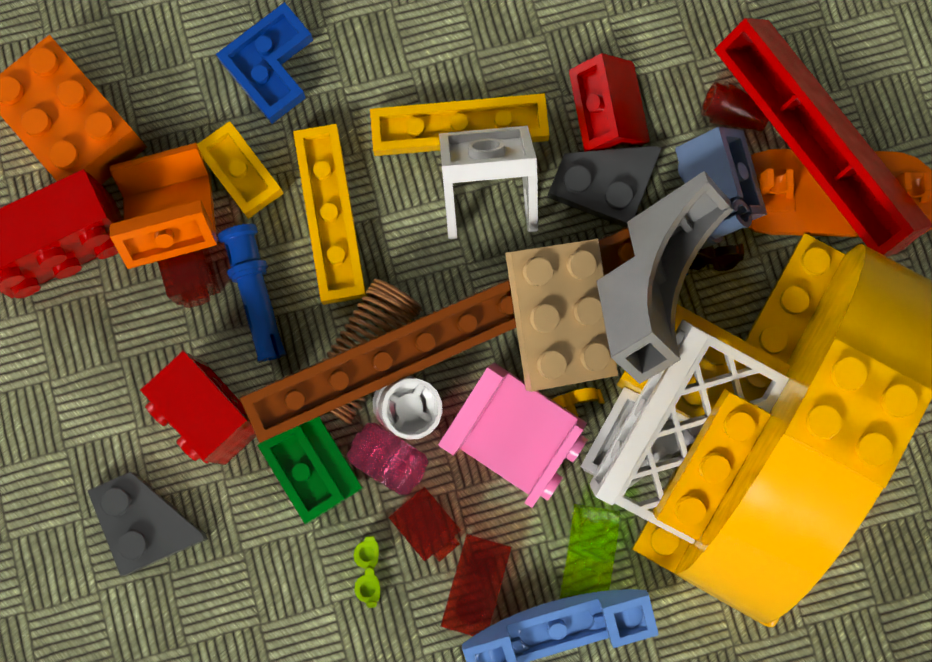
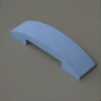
M608 590L562 598L514 614L468 639L462 644V650L466 662H529L609 638L612 647L616 648L657 636L659 633L647 590Z

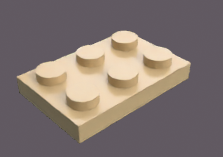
M592 239L505 253L526 391L533 392L618 376L617 364L610 355L597 280L604 276L599 240Z

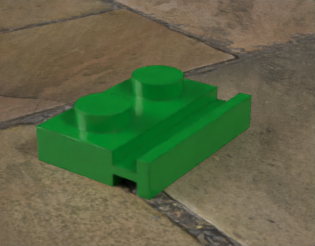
M320 416L257 445L306 525L364 489Z

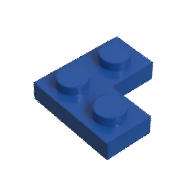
M285 2L216 53L221 64L271 124L306 98L303 90L282 67V64L310 44L313 38L309 30Z

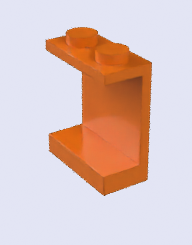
M197 143L110 166V173L123 196L124 220L110 224V238L127 269L217 245L211 175Z

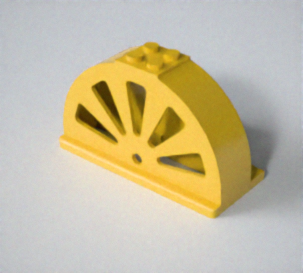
M806 233L800 237L745 340L677 304L675 332L683 319L790 379L770 411V419L699 541L695 540L691 544L646 521L631 548L634 552L767 627L776 626L780 617L791 610L815 586L848 544L882 490L888 485L932 399V280L863 244L855 246L844 254ZM709 346L699 364L703 380L729 373L724 354ZM734 360L736 370H740L747 367L744 364ZM624 370L616 385L622 389L626 387L640 394L648 380L639 384ZM760 373L739 378L744 399L751 401L762 398L772 380ZM694 374L687 385L696 383ZM731 381L706 388L711 410L724 388L734 393ZM699 391L682 395L675 405L676 412L690 419L705 414ZM693 443L686 447L687 452L689 451ZM680 466L675 467L672 475L670 476L666 486L663 489V493H665L666 489L668 488L670 482L672 481L674 475L676 474Z

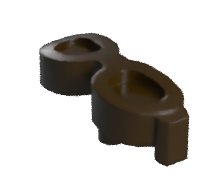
M743 244L738 246L728 245L714 249V245L705 249H700L689 269L699 270L707 264H712L717 271L731 270L743 260L744 246Z

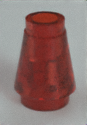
M715 81L709 88L702 105L701 114L709 117L710 123L749 130L754 129L761 132L769 121L748 93L728 81L724 84Z

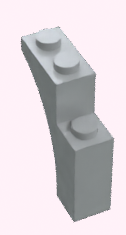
M705 171L627 222L635 256L597 280L611 358L639 384L681 360L675 334L676 307L681 287L693 260L703 244L720 223L733 212L730 199Z

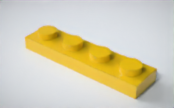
M545 93L370 109L374 156L440 151L439 133L527 125L532 142L549 141Z
M337 124L293 131L321 303L326 305L360 299L367 295Z

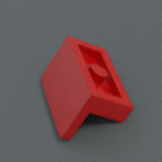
M601 53L568 70L584 152L605 150L621 142L644 145L650 142L635 65L632 61Z

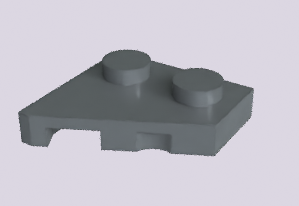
M649 146L564 153L547 198L626 228L628 227L627 222L635 217L661 148Z
M134 472L126 473L88 490L121 577L130 575L208 540L203 530L195 527L178 512L175 506L159 496L146 481Z

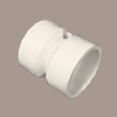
M408 376L375 391L373 412L378 422L396 436L407 440L421 439L431 434L438 426L443 413L442 400L438 391L430 383L413 376Z

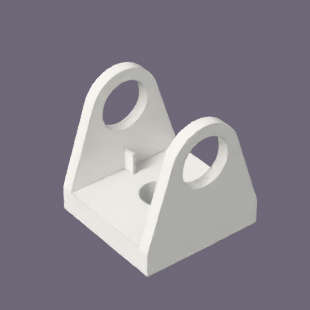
M528 125L439 133L448 239H457L453 183L522 177L528 232L538 231L537 157Z

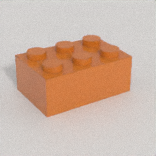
M50 34L0 73V116L56 181L85 169L102 185L112 176L110 173L111 165L132 160L147 148L133 129Z

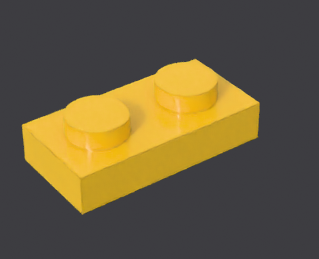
M230 121L197 144L206 164L248 219L284 194L280 186Z

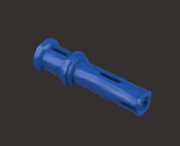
M242 224L222 230L217 237L218 241L225 245L231 267L227 271L228 277L232 279V282L238 284L256 349L257 361L261 363L284 357L286 351L281 341L264 280L268 265L265 260H261L255 239V235L258 233L257 226L255 224Z

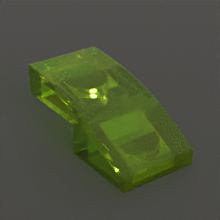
M574 504L566 545L567 554L559 599L592 592L608 591L610 589L619 531L620 511Z

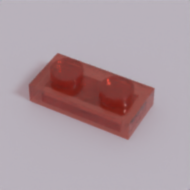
M466 534L440 627L474 636L490 626L512 547Z

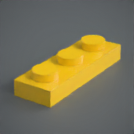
M724 388L654 510L653 515L655 518L699 541L770 419L771 414Z

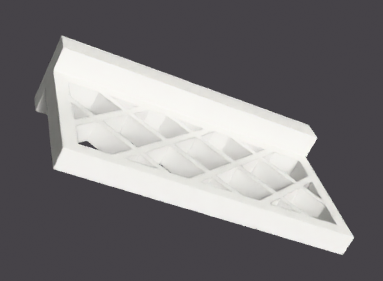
M682 319L675 332L681 360L648 379L589 485L596 498L612 506L615 503L693 544L695 539L657 520L653 515L654 510L651 508L657 507L664 495L658 472L680 466L688 453L682 430L704 424L712 411L706 388L731 381L734 393L744 398L739 378L760 373L772 381L762 398L749 402L770 413L790 378ZM710 346L724 354L729 373L703 380L699 364ZM734 360L744 364L747 367L740 370H736ZM694 374L696 383L687 385ZM699 391L705 414L679 422L675 408L679 398L682 395ZM670 416L672 424L664 426ZM675 433L681 456L655 463L651 450L655 440L658 437ZM647 457L648 466L640 468L643 461ZM652 475L658 497L637 502L624 495L633 479Z

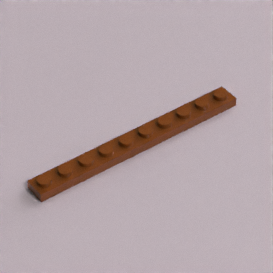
M628 227L598 239L604 276L635 256ZM509 279L240 396L239 399L258 442L261 443L516 328Z

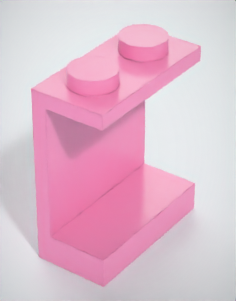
M494 362L486 368L438 446L453 456L461 449L527 493L528 497L525 504L533 508L540 496L548 501L563 477L557 474L556 471L566 458L574 462L588 439L581 435L587 422L541 392L526 391L524 381Z

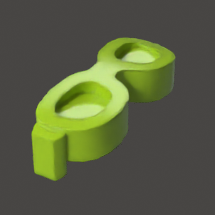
M366 536L364 541L360 542L354 549L355 563L365 569V574L356 580L354 591L357 598L365 602L368 608H374L380 599L379 579L375 575V566L379 559V544L375 536Z

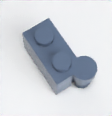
M716 127L675 148L679 161L678 172L682 181L687 183L705 171L730 199L733 212L713 231L701 249L720 243L725 235L750 227L753 220L767 215L743 130Z

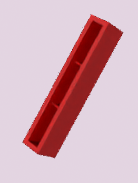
M744 18L714 49L867 247L886 257L895 255L932 227L931 221L769 20Z

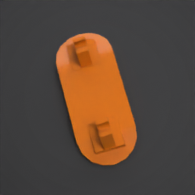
M769 149L751 155L767 215L753 220L751 226L747 228L756 233L768 235L802 236L806 233L810 236L859 237L791 149ZM874 151L932 223V170L918 158L902 152Z

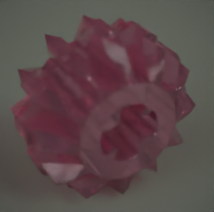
M367 423L362 431L356 434L351 442L352 446L346 455L352 465L399 495H409L415 485L418 486L429 464L425 454L376 423Z

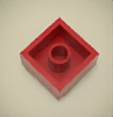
M184 350L140 389L150 401L145 405L146 410L162 426L165 427L169 424L181 435L176 442L194 461L200 458L206 464L212 462L226 465L256 437L239 398L207 363Z

